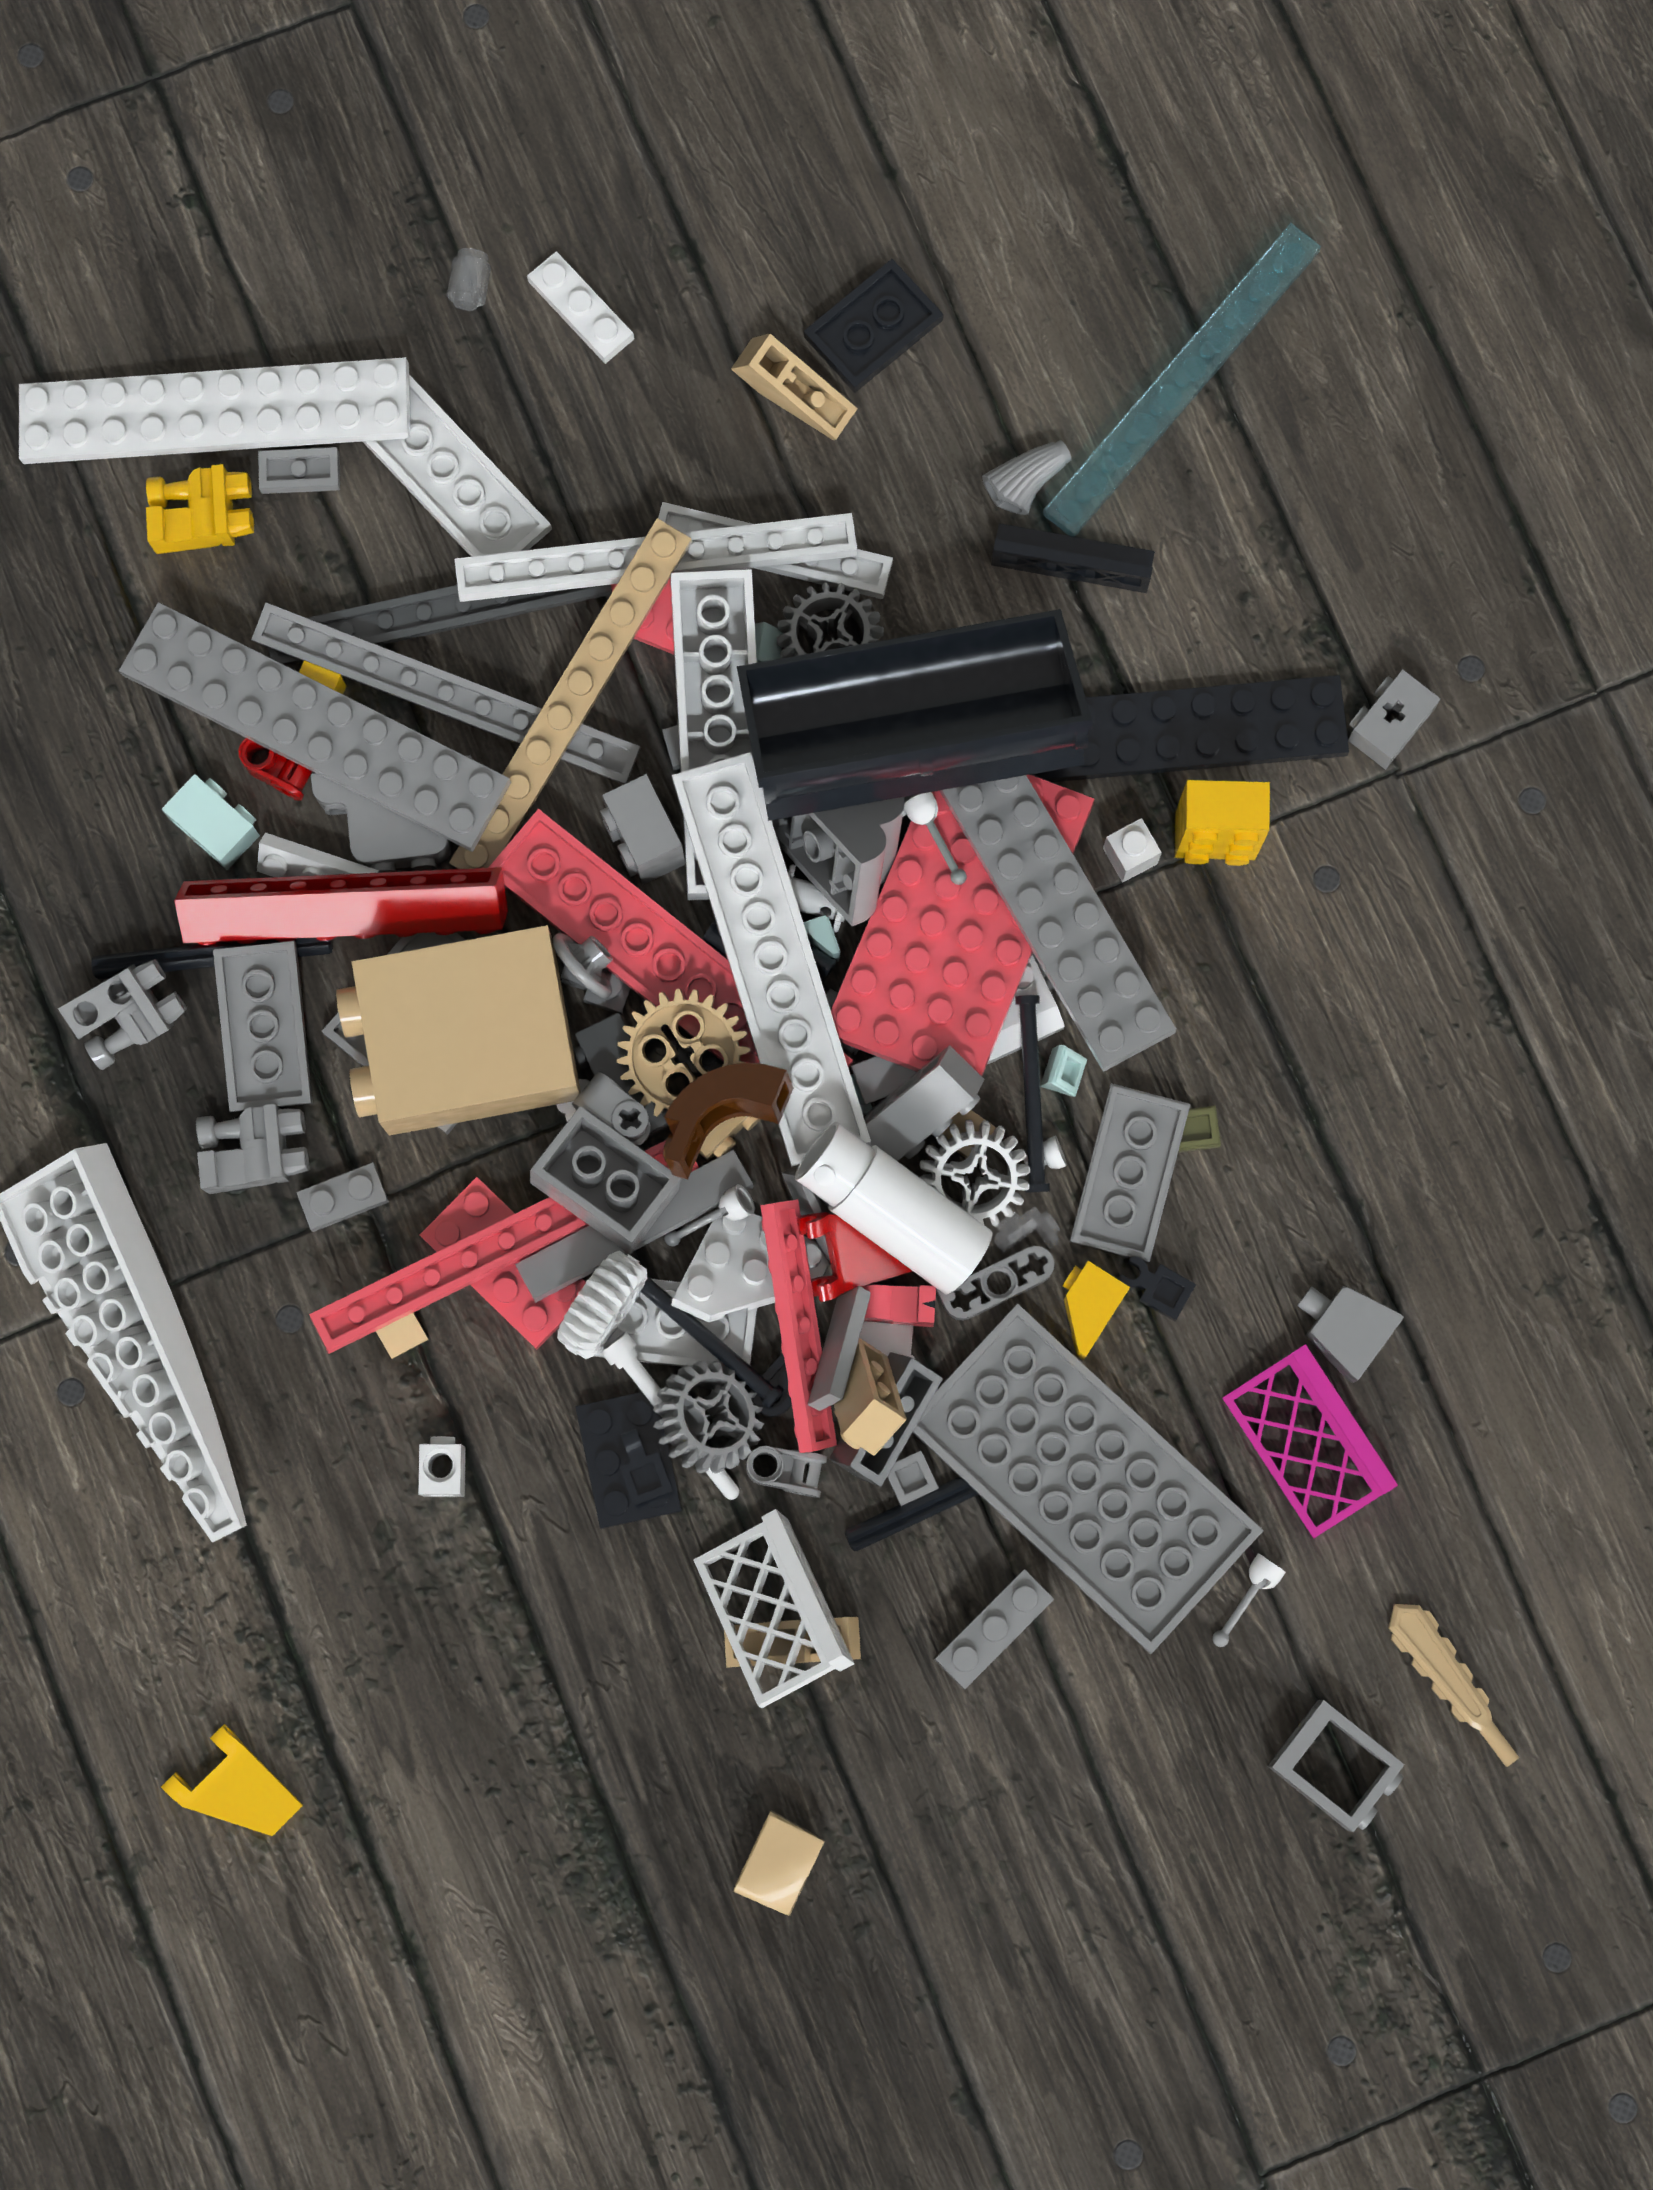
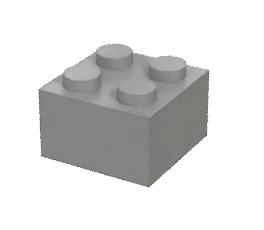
M647 774L602 795L606 807L600 810L604 819V826L612 842L620 839L622 844L617 847L630 877L638 875L642 885L686 865L682 844Z

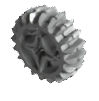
M825 582L822 584V593L819 594L816 593L813 587L809 586L807 588L808 599L805 600L802 596L796 594L793 597V603L796 608L785 606L783 615L787 620L778 621V630L783 634L777 636V645L784 647L780 652V658L806 654L797 639L800 628L806 630L808 637L816 642L813 646V653L859 645L853 641V636L845 631L847 620L850 616L858 623L862 630L863 640L861 644L877 642L879 638L884 636V628L876 625L880 621V614L876 611L869 612L872 607L870 599H865L858 603L860 591L857 589L851 591L849 596L845 595V585L842 583L837 586L836 592H830V586ZM825 610H835L829 617L821 618L814 615ZM837 629V640L834 641L832 638V642L826 641L824 643L823 633L827 632L829 636V631L835 632Z
M698 1361L693 1364V1367L686 1365L680 1368L678 1375L673 1374L666 1379L665 1382L668 1387L660 1389L657 1394L663 1402L655 1405L653 1411L661 1415L662 1419L656 1421L653 1427L664 1429L665 1436L660 1438L659 1443L664 1445L670 1442L673 1448L670 1450L668 1457L675 1458L682 1455V1467L689 1468L695 1464L697 1473H704L710 1468L711 1472L716 1474L724 1471L725 1467L732 1469L738 1466L740 1463L739 1459L744 1460L748 1458L751 1453L750 1447L757 1445L759 1440H761L754 1431L762 1429L764 1425L763 1422L755 1418V1415L760 1413L763 1407L753 1405L751 1400L755 1398L757 1393L753 1390L747 1392L744 1388L746 1382L740 1378L735 1379V1370L726 1368L723 1371L721 1362L714 1361L707 1366L705 1361ZM695 1386L712 1389L710 1395L704 1397V1399L699 1396L693 1398L687 1395L691 1388ZM713 1435L718 1438L724 1436L729 1439L723 1448H712L705 1445L706 1441L712 1438Z

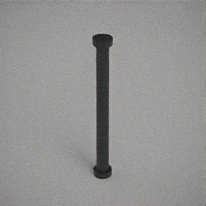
M1039 995L1015 996V1005L1020 1006L1028 1165L1030 1167L1029 1189L1025 1190L1026 1193L1050 1192V1183L1045 1182L1036 1004H1040Z
M647 1276L645 1285L640 1292L729 1370H735V1375L742 1381H745L753 1391L763 1398L762 1404L769 1409L782 1395L784 1389L779 1385L774 1387L693 1315L672 1306L673 1298Z

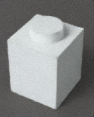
M1142 818L1107 836L1103 846V850L1122 883L1157 865L1162 853Z

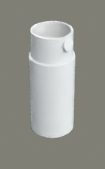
M838 1122L831 1124L817 1138L802 1159L795 1173V1180L828 1203L830 1211L944 1294H949L956 1290L969 1277L981 1261L992 1238V1231L878 1146H869Z

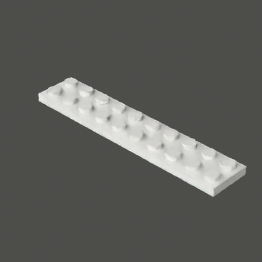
M406 357L19 384V459L23 464L410 438L409 363Z
M751 753L672 775L674 787L759 1063L787 1070L794 1087L778 1124L791 1167L800 1165L802 1159L817 1138L835 1122L841 1124L865 1143H871L772 820L768 821L762 788L758 787Z

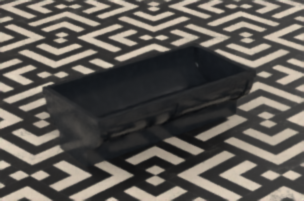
M1061 609L737 666L758 787L763 789L768 821L1085 765L1084 748H1087L1089 744L1088 730L1092 729V718Z

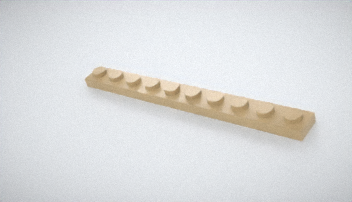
M656 519L502 775L510 778L511 784L474 851L471 852L459 846L449 862L451 865L458 869L488 868L513 839L669 581L671 573L675 571L692 543L690 537L662 520Z

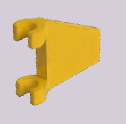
M226 1724L215 1732L210 1739L228 1756L192 1790L188 1783L175 1772L161 1786L173 1800L184 1808L273 1836L303 1806Z

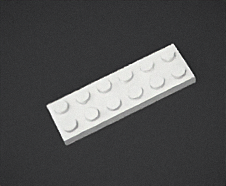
M409 375L410 438L362 442L471 557L529 550L552 530L551 524Z

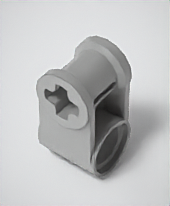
M597 1072L572 1103L576 1110L580 1106L636 1146L643 1144L650 1135L651 1125L644 1106L625 1093L617 1083L601 1072ZM638 1118L639 1127L637 1129L630 1126L625 1130L623 1123L625 1119L632 1122Z
M761 1446L749 1454L746 1462V1472L748 1477L756 1484L783 1489V1491L793 1494L820 1498L821 1491L817 1488L822 1464L827 1463V1456L812 1452L799 1453V1450ZM769 1455L775 1460L776 1471L772 1476L761 1477L755 1473L753 1461L757 1456ZM807 1464L808 1472L806 1482L803 1483L802 1480L804 1475L805 1465Z

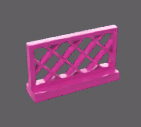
M1306 1344L1222 1398L1313 1539L1398 1486ZM1288 1365L1291 1366L1299 1379L1296 1396L1271 1391L1275 1374ZM1269 1378L1267 1390L1254 1388ZM1302 1386H1304L1312 1400L1300 1398ZM1248 1391L1264 1394L1265 1400L1261 1419L1243 1415L1234 1400ZM1270 1396L1294 1401L1290 1425L1265 1420ZM1299 1402L1317 1406L1322 1414L1319 1431L1294 1426ZM1325 1420L1335 1435L1323 1433ZM1248 1421L1260 1423L1257 1435ZM1264 1425L1288 1430L1284 1454L1265 1449L1261 1443ZM1293 1431L1317 1436L1313 1460L1288 1455ZM1322 1437L1340 1441L1345 1449L1342 1467L1317 1461ZM1271 1456L1282 1458L1280 1470ZM1348 1456L1358 1470L1346 1468ZM1287 1460L1311 1465L1307 1489L1291 1486L1284 1478ZM1316 1466L1341 1471L1336 1496L1311 1490ZM1345 1473L1363 1476L1372 1490L1359 1500L1340 1497ZM1293 1491L1305 1494L1303 1506ZM1310 1495L1334 1500L1331 1517L1318 1526H1315L1306 1512ZM1339 1501L1351 1504L1337 1513Z

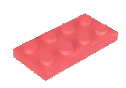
M476 1177L419 1236L438 1252L515 1213ZM531 1254L470 1285L537 1350L559 1328V1325L564 1320V1315L568 1312L572 1302L586 1282L580 1279L535 1303L515 1265L534 1255Z

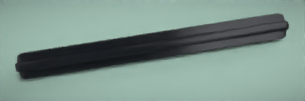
M297 938L293 940L297 944L298 957L332 953V939L322 941L316 938ZM276 939L257 940L249 944L227 941L207 946L190 945L99 955L92 958V973L97 979L111 978L133 964L138 967L154 959L164 972L215 967L214 949L280 942Z

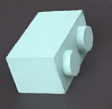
M194 774L167 802L162 810L177 827L222 867L228 870L260 836L253 826L256 819L240 804L235 808L231 807L224 800L227 793L211 778L204 783Z

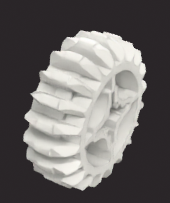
M972 1120L965 1121L966 1132L959 1133L956 1124H951L949 1128L953 1136L948 1140L944 1134L936 1137L938 1143L942 1146L940 1149L932 1145H927L925 1148L926 1153L934 1158V1161H920V1168L931 1172V1174L923 1175L920 1178L983 1225V1219L989 1217L992 1225L996 1227L1000 1224L997 1216L998 1212L1002 1211L1008 1218L1013 1216L1014 1213L1008 1205L1010 1201L1016 1205H1022L1024 1202L1023 1198L1015 1190L1024 1191L1029 1189L1028 1181L1018 1177L1029 1174L1030 1167L1026 1164H1017L1027 1155L1024 1149L1012 1151L1018 1143L1015 1136H1010L1002 1142L1005 1134V1129L1002 1126L995 1128L992 1135H990V1124L986 1120H983L980 1124L979 1132L974 1131ZM975 1144L966 1160L961 1162L951 1161L950 1164L945 1163L958 1149ZM987 1146L995 1149L1005 1158L1008 1168L1007 1175L999 1174L998 1170L989 1168L986 1165ZM977 1163H979L982 1175L986 1174L987 1176L977 1177L975 1183H972L971 1188L968 1176H963L962 1174L972 1173L974 1167H977ZM941 1175L949 1176L951 1180L963 1185L962 1204L946 1194L941 1185ZM1003 1187L1001 1192L989 1202L975 1205L984 1190Z
M621 1251L609 1254L586 1281V1284L572 1302L568 1312L564 1315V1320L559 1325L558 1341L564 1344L570 1352L575 1355L578 1354L585 1359L596 1355L611 1338L615 1330L618 1329L640 1295V1291L647 1280V1269L629 1254L627 1256Z

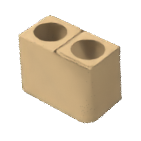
M771 1810L735 1884L733 1892L790 1916L825 1842L824 1839Z

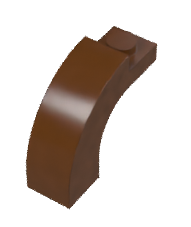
M761 1063L731 1064L707 1072L684 1088L674 1099L664 1116L672 1134L666 1139L663 1156L672 1175L688 1180L706 1137L717 1125L728 1119L747 1116L779 1124L794 1089L787 1070Z

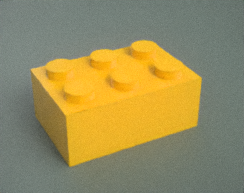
M1187 780L1175 811V858H1185V863L1206 864L1209 862V859H1225V864L1233 866L1247 865L1249 860H1255L1269 832L1270 782Z

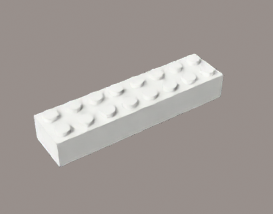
M752 569L671 573L681 772L749 752L753 759L737 666L757 663ZM683 816L687 900H707L709 897Z

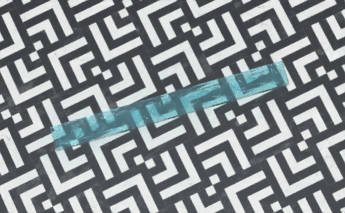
M1290 223L1043 510V515L1066 534L1075 537L1318 255L1321 246Z

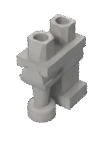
M155 959L138 967L134 964L58 1008L78 1039L115 1017L121 1027L105 1040L100 1036H95L84 1043L90 1058L100 1070L106 1069L115 1062V1053L133 1044H146L174 1026L172 1022L187 1010V1006L176 991L160 1001L157 1000L150 988L166 978L164 971Z
M276 1104L263 1105V1107H250L241 1113L240 1118L218 1123L213 1116L197 1117L196 1131L201 1149L217 1147L219 1139L240 1138L241 1149L197 1152L200 1188L208 1194L269 1185L276 1182H290V1175L309 1171L307 1149L305 1147L287 1149L286 1135L305 1133L304 1112L300 1109H281Z

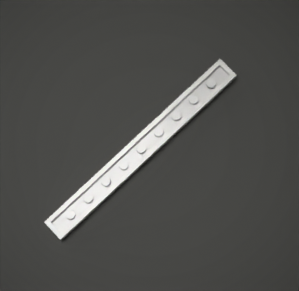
M852 513L682 532L692 539V543L673 573L741 570L857 556V543ZM645 537L456 558L454 560L459 600L464 602L618 584Z

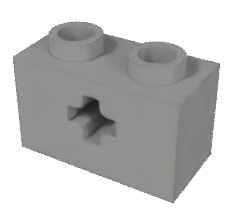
M1404 670L1394 680L1388 676L1374 693V696L1378 698L1377 702L1370 710L1363 706L1349 724L1354 730L1348 741L1385 770L1423 725L1441 700V698ZM1393 712L1398 717L1389 723L1384 718Z

